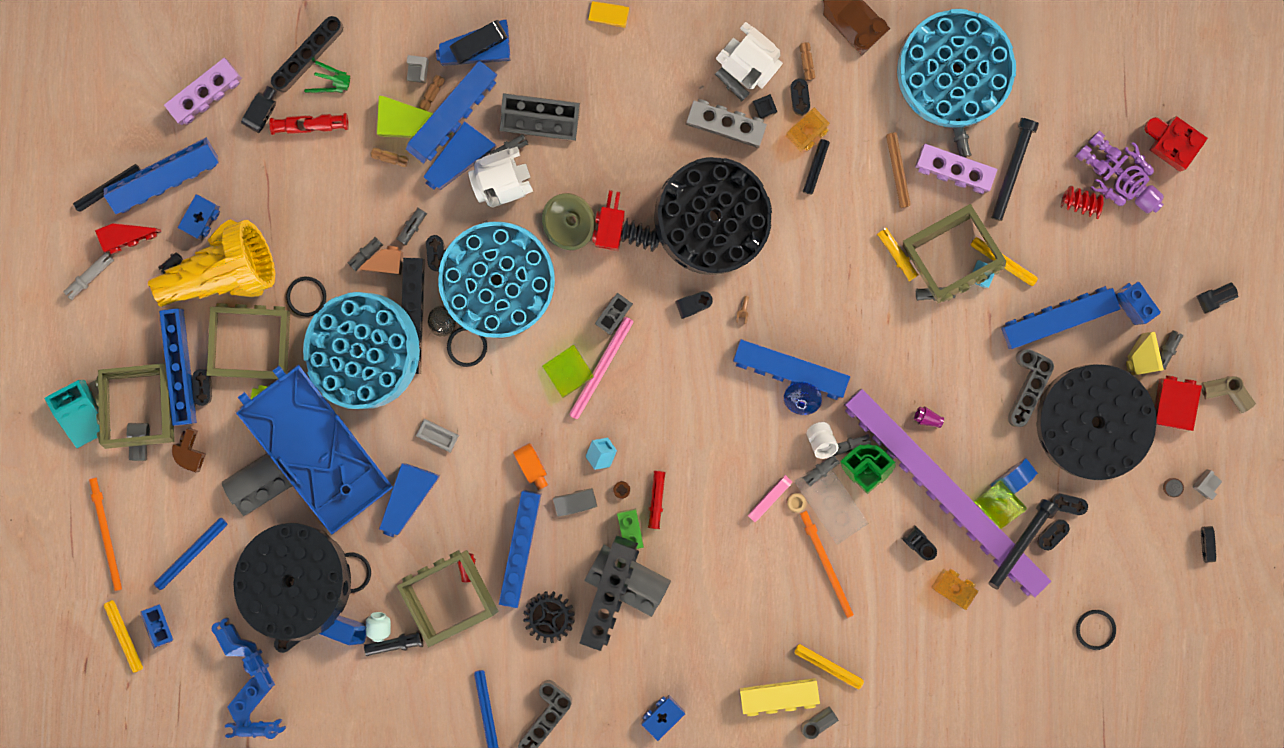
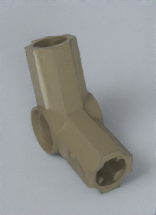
M1227 376L1201 383L1202 394L1205 399L1228 394L1240 413H1244L1256 405L1240 377ZM1231 380H1234L1236 383V386L1233 390L1229 388V382Z

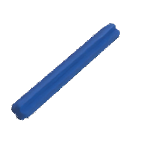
M219 518L154 582V585L159 590L164 589L228 525L223 518Z
M478 670L474 672L487 747L499 748L485 671Z

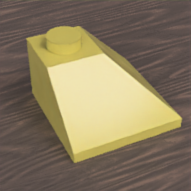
M1155 332L1142 333L1127 356L1126 366L1131 375L1164 370Z

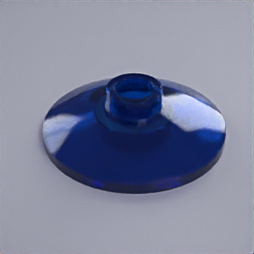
M796 382L785 390L784 403L790 411L796 414L809 415L820 408L822 395L814 385L807 382Z

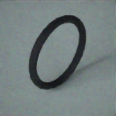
M308 276L295 279L288 287L286 294L289 308L297 315L304 317L313 316L324 307L327 298L323 284L316 278ZM304 280L315 282L320 287L323 295L321 305L315 311L303 313L295 309L290 299V293L294 285Z
M463 327L458 328L450 335L447 341L448 355L457 365L463 367L474 366L485 357L487 341L484 336H480L483 342V351L476 361L471 363L460 362L451 352V342L454 336L461 331H466Z
M354 552L345 553V557L353 556L361 559L367 567L365 582L358 588L350 589V593H355L368 585L371 578V567L367 559L362 555Z
M1088 611L1077 622V638L1088 649H1104L1115 639V621L1105 611ZM1091 614L1104 615L1112 624V636L1107 643L1101 646L1087 644L1080 634L1082 621Z

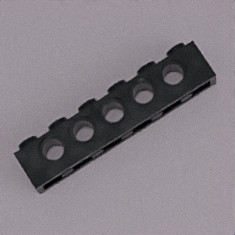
M403 258L402 308L412 320L418 335L420 351L415 374H421L425 259Z
M616 535L579 644L599 651L602 650L603 645H608L611 637L608 634L609 628H614L617 619L613 617L614 613H619L622 601H619L620 596L625 595L628 587L625 584L626 578H631L634 569L630 567L632 561L636 562L639 550H636L637 542ZM618 558L625 559L626 563L619 562ZM612 575L619 576L620 580L614 579ZM606 592H612L615 596L611 597ZM601 609H606L609 613H603ZM599 625L603 630H599L595 626Z

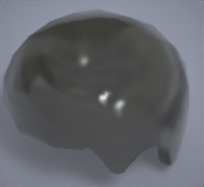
M434 307L428 316V327L431 332L437 336L446 337L454 331L456 321L448 313L446 307Z

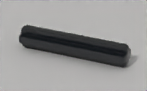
M821 139L819 141L803 192L812 195L830 144L828 140Z

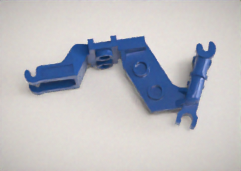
M224 618L221 622H216L212 625V632L215 634L226 656H244L245 658L242 660L245 671L251 677L255 676L249 679L227 706L235 723H227L225 725V728L231 727L233 729V733H227L225 737L256 738L258 736H265L268 739H273L278 733L286 729V726L279 727L282 719H277L274 722L259 721L251 723L250 714L271 688L275 686L267 669L269 664H264L260 656L263 652L261 649L257 650L255 642L241 639L233 624L226 625L229 618Z

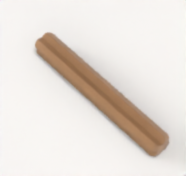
M893 132L887 134L886 138L899 205L901 208H906L911 204L897 133Z

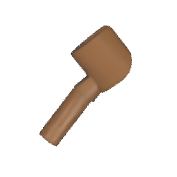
M748 296L744 297L743 306L737 312V323L740 317L745 318L744 324L748 321Z

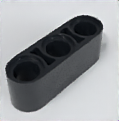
M496 20L454 42L449 48L458 64H462L500 44L508 37L499 20Z

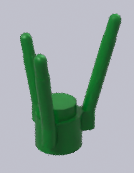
M315 61L316 65L335 73V75L330 76L317 72L314 75L333 80V86H336V88L304 89L305 93H343V90L348 91L351 76L347 75V72L339 71L324 63Z

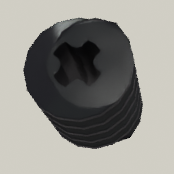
M628 218L626 219L621 233V241L625 242L629 238V244L631 245L636 241V247L643 243V249L645 250L650 245L651 252H653L660 242L656 229L654 228L650 232L649 225L645 229L642 228V223L635 227V220L628 224Z

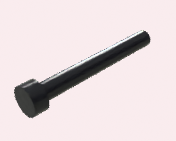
M1027 118L1020 119L1018 128L1021 131L991 216L995 220H1003L1032 133L1037 132L1039 123Z
M1042 499L1036 507L1037 514L988 582L992 588L999 589L1047 518L1052 519L1058 508L1052 502L1046 499Z

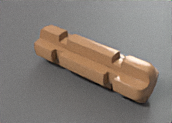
M801 43L799 47L800 52H802L801 59L803 70H805V80L815 79V71L813 70L814 65L812 53H810V43Z
M435 75L432 80L433 83L430 84L424 95V100H421L419 107L425 111L430 109V103L434 101L440 90L439 87H442L445 81L439 75Z
M373 148L371 152V157L377 160L381 159V161L395 165L398 164L402 167H406L409 158L402 155L399 156L388 151H381V149Z

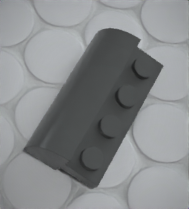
M503 93L500 131L576 141L580 103Z
M268 453L222 481V487L232 504H235L243 516L293 486Z
M603 545L584 581L598 588L611 548ZM618 558L619 562L626 563L625 559ZM632 561L630 567L634 569L631 578H626L625 584L628 587L625 595H621L619 600L652 617L661 603L671 580ZM612 575L614 579L620 580L619 576ZM606 592L612 596H615L612 592Z

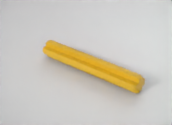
M978 237L972 240L970 245L991 260H996L986 242ZM1003 255L1006 260V267H1004L1006 270L1028 285H1035L1038 280L1035 275Z
M111 600L104 604V608L132 672H138L143 669L142 663L117 606Z
M798 644L795 648V655L856 689H860L863 686L864 680L814 651L801 644Z

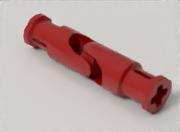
M347 113L335 116L322 114L316 118L310 115L286 117V119L270 118L269 127L271 135L280 132H287V134L308 133L315 131L313 129L327 132L343 128L348 130L349 120ZM305 118L303 123L305 130L298 128L297 123L299 119Z

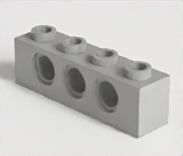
M698 99V102L693 101L686 125L757 148L760 147L767 126L761 118L753 117V119L745 117L746 114L739 111L731 113L727 111L726 107L720 105L713 107L709 105V102ZM706 112H711L714 115V119L706 121L703 115ZM724 118L731 119L732 126L724 127L722 120ZM748 124L751 131L743 133L740 130V126Z

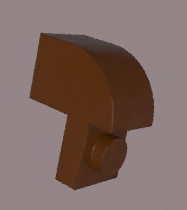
M188 428L181 434V445L173 444L172 455L180 467L196 473L200 472L206 453L192 449L198 430Z

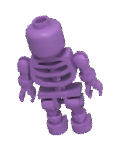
M1098 131L1088 143L1093 147L1099 145V149L1101 151L1104 150L1106 153L1105 157L1107 160L1099 161L1096 159L1094 154H1090L1092 149L1087 145L1075 157L1080 161L1083 159L1087 160L1086 163L1088 165L1091 164L1094 172L1099 176L1108 171L1102 178L1104 182L1113 173L1118 177L1114 183L1115 192H1113L1112 188L1108 189L1098 179L1094 181L1099 183L1100 188L1095 189L1094 186H1091V190L1103 194L1106 199L1110 198L1118 206H1123L1126 200L1130 201L1136 197L1135 204L1145 213H1151L1152 211L1156 213L1164 205L1162 203L1164 196L1153 185L1146 186L1150 180L1148 176L1153 174L1154 169L1145 161V156H1141L1138 146L1132 142L1131 145L1134 147V151L1130 152L1128 147H1125L1124 150L1135 159L1134 163L1139 166H1131L1123 170L1120 166L1128 156L1124 155L1117 161L1122 152L1118 148L1109 145V141L1103 139L1105 135ZM1132 170L1137 172L1132 176H1129V174H1127L1128 171ZM1137 176L1141 177V179L1137 181L1133 180ZM1120 180L1124 181L1121 189L1119 187Z

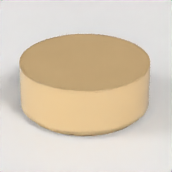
M793 493L787 499V506L793 512H801L806 507V499L799 493Z

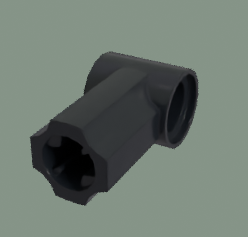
M1230 282L1217 289L1203 292L1196 297L1205 314L1218 309L1220 305L1232 301L1239 296L1236 286Z

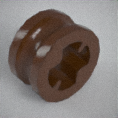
M624 481L617 482L613 488L614 495L620 499L628 497L630 494L629 484ZM621 484L624 488H627V493L624 492L625 495H620V492L616 491V488H619Z

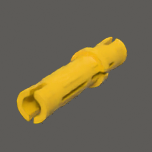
M888 228L880 231L877 236H879L896 261L897 268H901L908 281L917 277L919 273L910 263L911 259L906 257Z

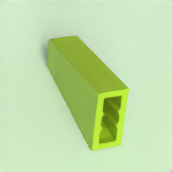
M379 96L377 135L413 138L433 113L385 96Z

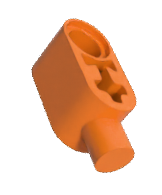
M531 443L514 451V456L530 484L534 482L538 490L548 486L544 478L547 473Z

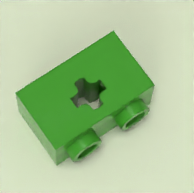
M636 508L617 512L622 537L637 542V549L644 548Z

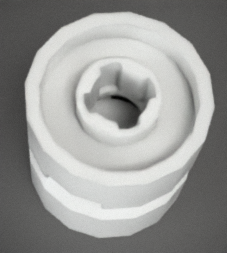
M818 422L809 427L806 434L815 456L820 459L833 456L839 447L830 425L825 422Z

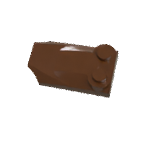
M823 0V16L861 56L891 29L886 21L880 18L864 0Z

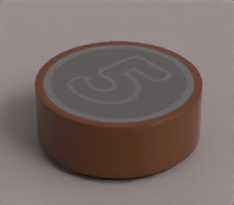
M1169 478L1165 481L1163 490L1166 495L1175 498L1183 493L1184 485L1179 479Z

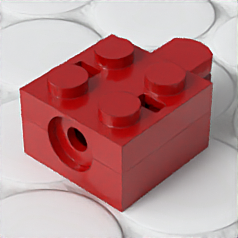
M1178 116L1171 118L1168 123H1165L1158 117H1154L1148 120L1144 126L1145 132L1156 139L1149 151L1179 172L1188 168L1208 139Z
M609 190L606 207H602L601 211H597L595 222L599 225L598 230H594L592 238L596 248L619 251L625 211L618 210L621 192H616L614 209L610 207L613 191Z

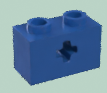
M196 194L178 228L197 239L202 240L203 237L206 238L211 230L209 226L220 214V206ZM198 215H201L204 218V220L199 221V219L197 218Z
M160 604L140 612L153 649L173 641Z
M670 695L666 698L664 696L661 697L656 703L657 707L653 711L648 710L642 716V726L657 741L685 715L684 709ZM660 713V714L663 715L664 713H666V715H665L666 719H665V720H664V719L658 720V719H659V715H658V714Z

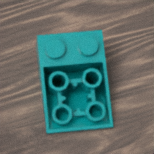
M77 380L44 398L53 416L76 448L98 438L97 432H100V425L97 424L96 415L99 413V406H97L96 400L85 380Z

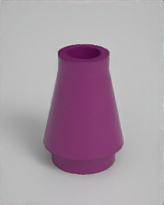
M924 406L918 407L914 421H917L920 425L941 428L944 423V417L939 416Z

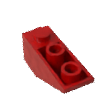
M112 223L95 230L103 252L112 255L122 251L121 248L127 245L128 247L138 245L142 239L151 240L156 238L161 229Z

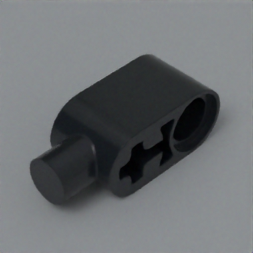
M267 86L263 94L258 92L244 114L241 124L260 133L276 106V101L273 99L278 91Z

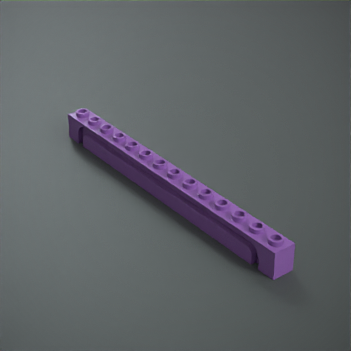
M859 389L844 404L847 407L846 413L851 418L856 417L860 421L858 425L865 432L869 430L874 435L872 439L879 446L883 444L887 448L885 452L892 459L896 457L901 462L899 466L906 473L910 471L914 476L912 478L913 481L920 487L923 485L927 489L925 493L933 501L937 499L941 503L939 507L946 514L950 512L955 517L953 521L960 528L964 526L968 530L967 536L973 541L977 540L981 544L979 548L986 555L991 554L995 558L993 562L1000 567L1015 544L863 389ZM1024 553L1008 574V577L1014 583L1018 581L1022 585L1020 589L1027 596L1031 594L1033 597H1036L1051 582Z

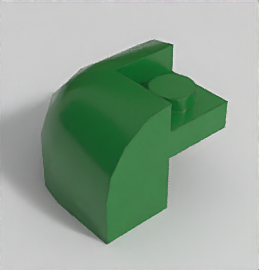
M869 444L857 446L840 461L841 467L854 483L856 482L867 494L877 485L882 484L896 466V462L877 445Z

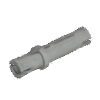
M104 252L94 264L80 277L77 276L75 278L76 281L63 291L65 295H68L73 290L68 298L73 300L80 291L89 287L88 284L114 259L109 257L104 261L109 256L108 253Z

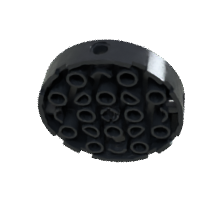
M706 157L681 167L664 183L655 204V229L664 250L679 265L699 274H724L748 264L764 247L772 226L771 202L763 187V183L746 166L727 158ZM711 211L717 214L716 221L711 220Z
M1083 365L1064 372L1049 385L1040 400L1037 410V434L1047 456L1062 470L1085 479L1107 480L1131 471L1145 458L1156 434V411L1148 391L1133 375L1110 365ZM1094 417L1099 418V425L1097 427L1092 425Z
M284 523L262 531L245 547L235 568L233 581L234 596L243 618L253 629L274 639L302 641L323 633L335 623L334 621L343 612L349 598L351 572L344 556V551L327 533L303 524Z

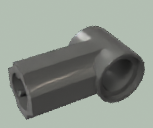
M128 423L127 438L150 436L149 423ZM147 445L129 446V460L146 461Z
M829 706L811 719L804 721L801 725V732L806 738L815 739L821 732L839 720ZM808 725L815 726V731L812 734H806L805 732Z

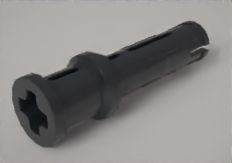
M417 630L416 633L408 635L403 633L398 638L364 644L365 655L370 656L397 649L406 651L408 648L416 646L423 647V637L420 630Z

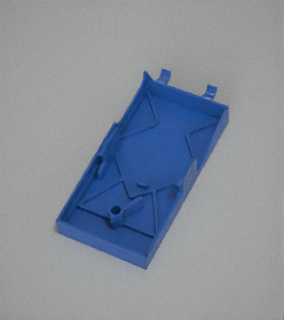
M297 364L285 373L278 366L273 370L278 380L252 399L245 392L238 396V399L242 402L243 406L235 412L332 535L391 490L393 486L302 368Z

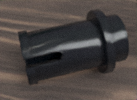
M177 252L171 253V257L158 266L159 270L164 274V270L181 264L183 258Z

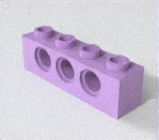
M223 58L165 103L164 106L177 123L188 125L195 119L194 116L196 114L205 112L210 107V103L214 100L219 101L225 95L224 92L228 89L236 88L240 84L239 81L242 77L226 58ZM223 77V84L216 86V79ZM208 89V95L205 98H201V91ZM192 100L193 107L187 110L185 105L187 101Z
M928 144L922 146L915 168L919 169L918 172L929 175L932 173L937 175L936 178L947 182L949 179L955 181V185L966 188V186L972 187L973 191L979 194H984V192L987 193L991 190L998 170ZM934 159H939L942 162L940 169L933 166ZM952 165L959 167V175H954L951 172ZM973 171L977 173V181L970 180V172Z

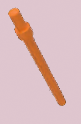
M96 477L89 479L92 490L90 495L92 502L95 503L114 591L121 590L122 586L102 503L104 498L99 490Z
M807 510L803 511L800 515L806 526L804 529L807 535L811 537L846 617H852L854 614L818 537L817 527L815 523H812Z

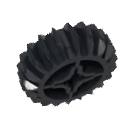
M545 591L544 598L538 593V601L532 597L530 600L533 605L527 603L526 607L530 611L526 610L523 614L529 617L524 618L523 622H530L525 628L526 630L533 629L530 632V636H533L535 632L538 634L536 636L537 641L540 639V636L544 637L543 643H546L547 637H550V642L554 643L555 636L558 641H561L560 634L567 637L568 633L565 629L572 630L568 623L574 624L575 620L569 617L574 616L575 612L568 611L573 608V605L566 606L565 604L568 603L569 599L566 598L562 602V594L555 598V591H552L551 597H548V591ZM546 602L556 603L561 608L552 610L546 605ZM540 605L543 615L534 621V610ZM546 611L547 613L549 612L550 614H555V616H553L552 622H549L548 620L546 621L544 619L546 617ZM564 613L565 622L560 629H558L556 624V618ZM546 624L553 632H545L537 626Z

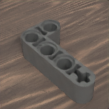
M1030 349L1021 350L1016 356L1018 364L1030 370L1008 415L1009 423L1016 427H1023L1027 424L1054 370V363L1051 359ZM1024 353H1028L1031 357L1028 363L1022 360ZM1042 361L1048 364L1045 372L1041 371L1039 367ZM1034 378L1038 379L1039 381V387L1037 389H1034L1031 386V381ZM1026 395L1031 399V403L1028 406H1025L1022 402ZM1018 407H1020L1021 409H1026L1027 411L1023 412L1022 410H1019ZM1020 414V418H1022V421H1017V419L1014 418L1015 415Z
M546 680L541 684L539 694L549 705L523 736L518 748H524V744L527 745L531 738L534 741L531 743L530 748H538L570 709L572 704L570 694L554 681ZM551 686L554 691L552 694H546L543 691V687ZM566 698L569 703L567 706H560L558 699ZM554 713L556 720H547L546 714ZM538 727L542 728L544 730V734L542 736H537L534 733V729Z

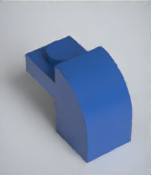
M1027 458L1012 466L1006 474L994 480L990 485L1002 500L1011 494L1017 493L1031 482L1038 473Z

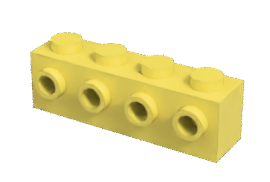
M816 678L739 688L742 711L747 716L759 715L758 712L766 711L767 714L777 713L778 709L794 711L797 710V707L804 706L805 709L815 708L816 704H820Z

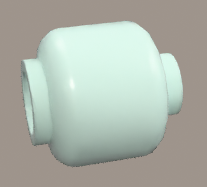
M383 612L372 613L366 619V636L374 642H382L385 638L389 637L391 634L390 618Z

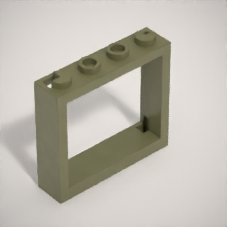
M971 204L903 240L904 249L937 303L951 300L953 295L958 292H966L970 289L971 285L984 282L989 275L993 273L994 275L999 274V271L1006 267L1004 256ZM971 218L996 260L939 290L915 249Z
M216 303V307L210 306L207 376L278 379L273 371L215 368L218 313L281 316L278 366L287 373L290 311L285 310L283 306H274V310L266 309L264 305H254V309L247 308V305L235 304V308H230L225 303Z
M165 363L98 370L95 382L99 390V394L96 395L99 413H97L96 419L97 424L100 425V432H97V437L102 447L109 449L174 442V426L172 424ZM160 375L162 435L111 439L109 380Z
M457 550L449 555L450 559L446 561L444 558L439 559L433 563L434 567L429 569L426 566L417 571L418 575L413 577L410 574L402 578L403 582L397 585L428 648L499 612L467 550L462 553L460 550ZM461 561L485 610L436 634L412 584Z

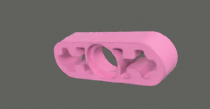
M784 475L752 509L748 517L756 522L790 486L792 481Z

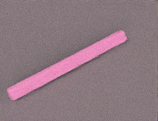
M624 317L573 406L569 414L571 417L578 419L631 328L633 320Z

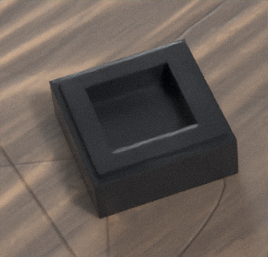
M771 94L753 101L758 117L761 119L778 112Z

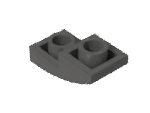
M593 488L553 498L558 517L597 507Z

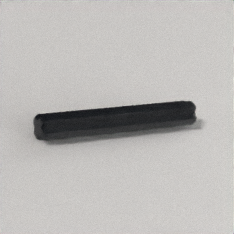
M134 164L73 203L75 209L81 212L104 197V188L140 171V167Z

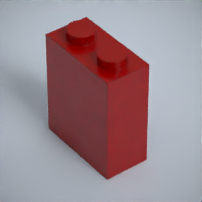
M1166 375L1165 379L1159 378L1154 404L1157 425L1194 431L1202 385H1196L1197 381L1189 379L1180 382L1177 381L1178 377Z

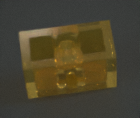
M814 107L786 133V137L800 152L804 150L809 151L815 145L813 141L818 136L822 138L829 132L828 127L830 123ZM805 128H807V129L812 128V129H813V131H812V134H813V135H811L810 133L806 135V134H805V131H806Z
M951 568L949 571L943 569L931 588L967 610L978 593V590L974 588L976 584L968 579L962 581L958 578L960 574ZM953 584L958 585L960 590L954 591V589L952 588Z

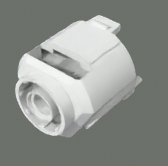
M745 22L740 29L747 36L741 43L733 38L719 53L716 60L722 64L723 69L747 89H754L756 85L762 89L783 64L778 59L781 56L780 50L757 29Z
M518 146L476 160L474 164L475 170L469 171L468 174L479 203L486 201L487 205L493 208L525 197L526 194L533 192L529 181L522 182L531 178L527 165L517 166L514 160L515 157L520 156Z

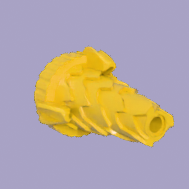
M230 219L224 222L207 239L210 243L209 247L196 251V255L182 260L181 264L164 270V274L148 281V286L151 288L152 295L157 301L158 306L163 307L179 300H187L198 296L200 299L215 293L221 295L229 291L231 295L254 297L263 295L265 289L274 285L276 273L272 254L260 230L249 220L235 222Z

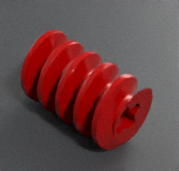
M1069 186L1062 197L1061 208L1064 204H1067V210L1074 206V212L1081 208L1082 215L1088 210L1089 217L1096 213V219H1099L1104 206L1103 195H1098L1096 198V194L1093 192L1089 195L1087 190L1081 193L1080 188L1074 191V187Z

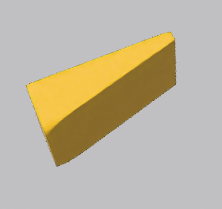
M592 1L588 20L626 28L630 9L625 6Z

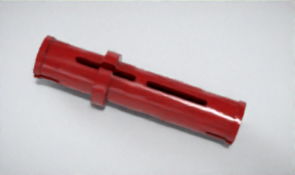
M654 471L651 504L648 507V511H650L648 528L660 529L666 474L663 471Z

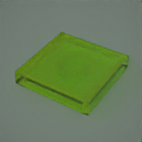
M572 345L542 365L562 398H565L595 377L575 345Z
M1001 480L974 501L1000 529L1027 510V507Z

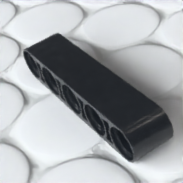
M335 16L327 17L271 77L272 86L280 92L288 91L341 35L344 28L341 21ZM332 22H337V29L334 31L329 30V25ZM319 36H324V43L321 45L316 44V39ZM306 50H311V57L304 59L303 53ZM298 64V70L295 73H291V65ZM285 78V84L282 87H278V79Z

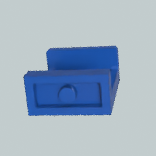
M1136 282L1133 285L1127 283L1115 292L1118 303L1134 325L1146 324L1161 313L1140 282Z

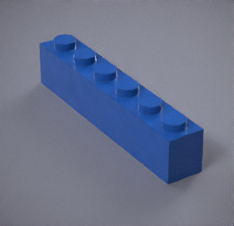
M479 60L408 142L406 150L423 164L427 160L431 161L437 154L436 149L439 146L443 147L449 140L448 135L451 132L455 133L461 126L459 122L463 117L467 119L473 112L471 108L475 104L479 105L485 98L483 94L487 90L490 92L494 88L497 74Z
M206 137L104 188V197L115 214L125 213L132 206L143 204L148 198L154 195L159 196L166 189L177 187L188 178L193 179L204 170L213 169L219 163L218 155Z
M1104 286L1096 289V293L1090 296L1088 293L1077 296L1078 300L1071 302L1068 299L1060 302V307L1053 309L1052 306L1041 309L1042 313L1035 315L1033 312L1024 315V320L1017 322L1016 319L1005 322L1006 326L1002 327L1001 330L1008 349L1020 347L1121 310L1114 289H1107Z
M184 309L161 310L159 313L172 424L176 426L197 423Z
M742 339L739 341L733 362H736V367L747 370V367L755 369L754 373L765 376V373L773 375L772 379L781 382L787 379L791 381L790 385L799 388L805 385L809 387L808 391L817 394L823 391L828 393L827 397L838 400V397H844L850 379L849 375Z
M522 490L499 605L513 608L519 607L542 493Z

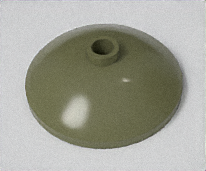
M562 193L554 196L547 202L542 213V224L547 237L553 244L562 249H580L587 245L593 237L596 226L594 213L589 204L575 194Z

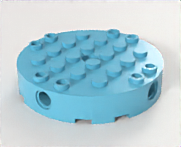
M951 9L931 15L909 34L901 48L897 64V77L903 97L920 117L938 126L955 128L976 124L996 112L1004 104L1012 90L1016 76V60L1012 44L1002 28L981 13H975L967 9ZM953 64L960 66V73L953 71Z
M508 222L482 223L462 232L445 251L439 267V292L448 313L463 328L484 337H510L530 328L545 313L551 302L555 287L554 266L546 247L527 229ZM498 274L502 277L500 285L492 283L491 278L493 275Z
M363 292L347 293L325 303L324 307L310 321L303 347L304 361H306L307 374L311 382L327 400L341 407L351 409L376 408L398 398L409 386L416 373L420 351L415 326L405 310L387 297Z

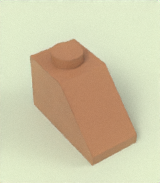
M387 246V249H381L362 264L360 270L401 275L403 252L399 251V247Z

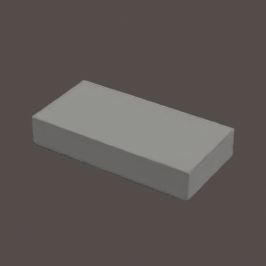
M426 419L423 420L416 435L450 453L459 437L458 434Z

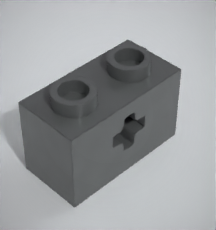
M617 293L595 324L609 335H612L633 303Z

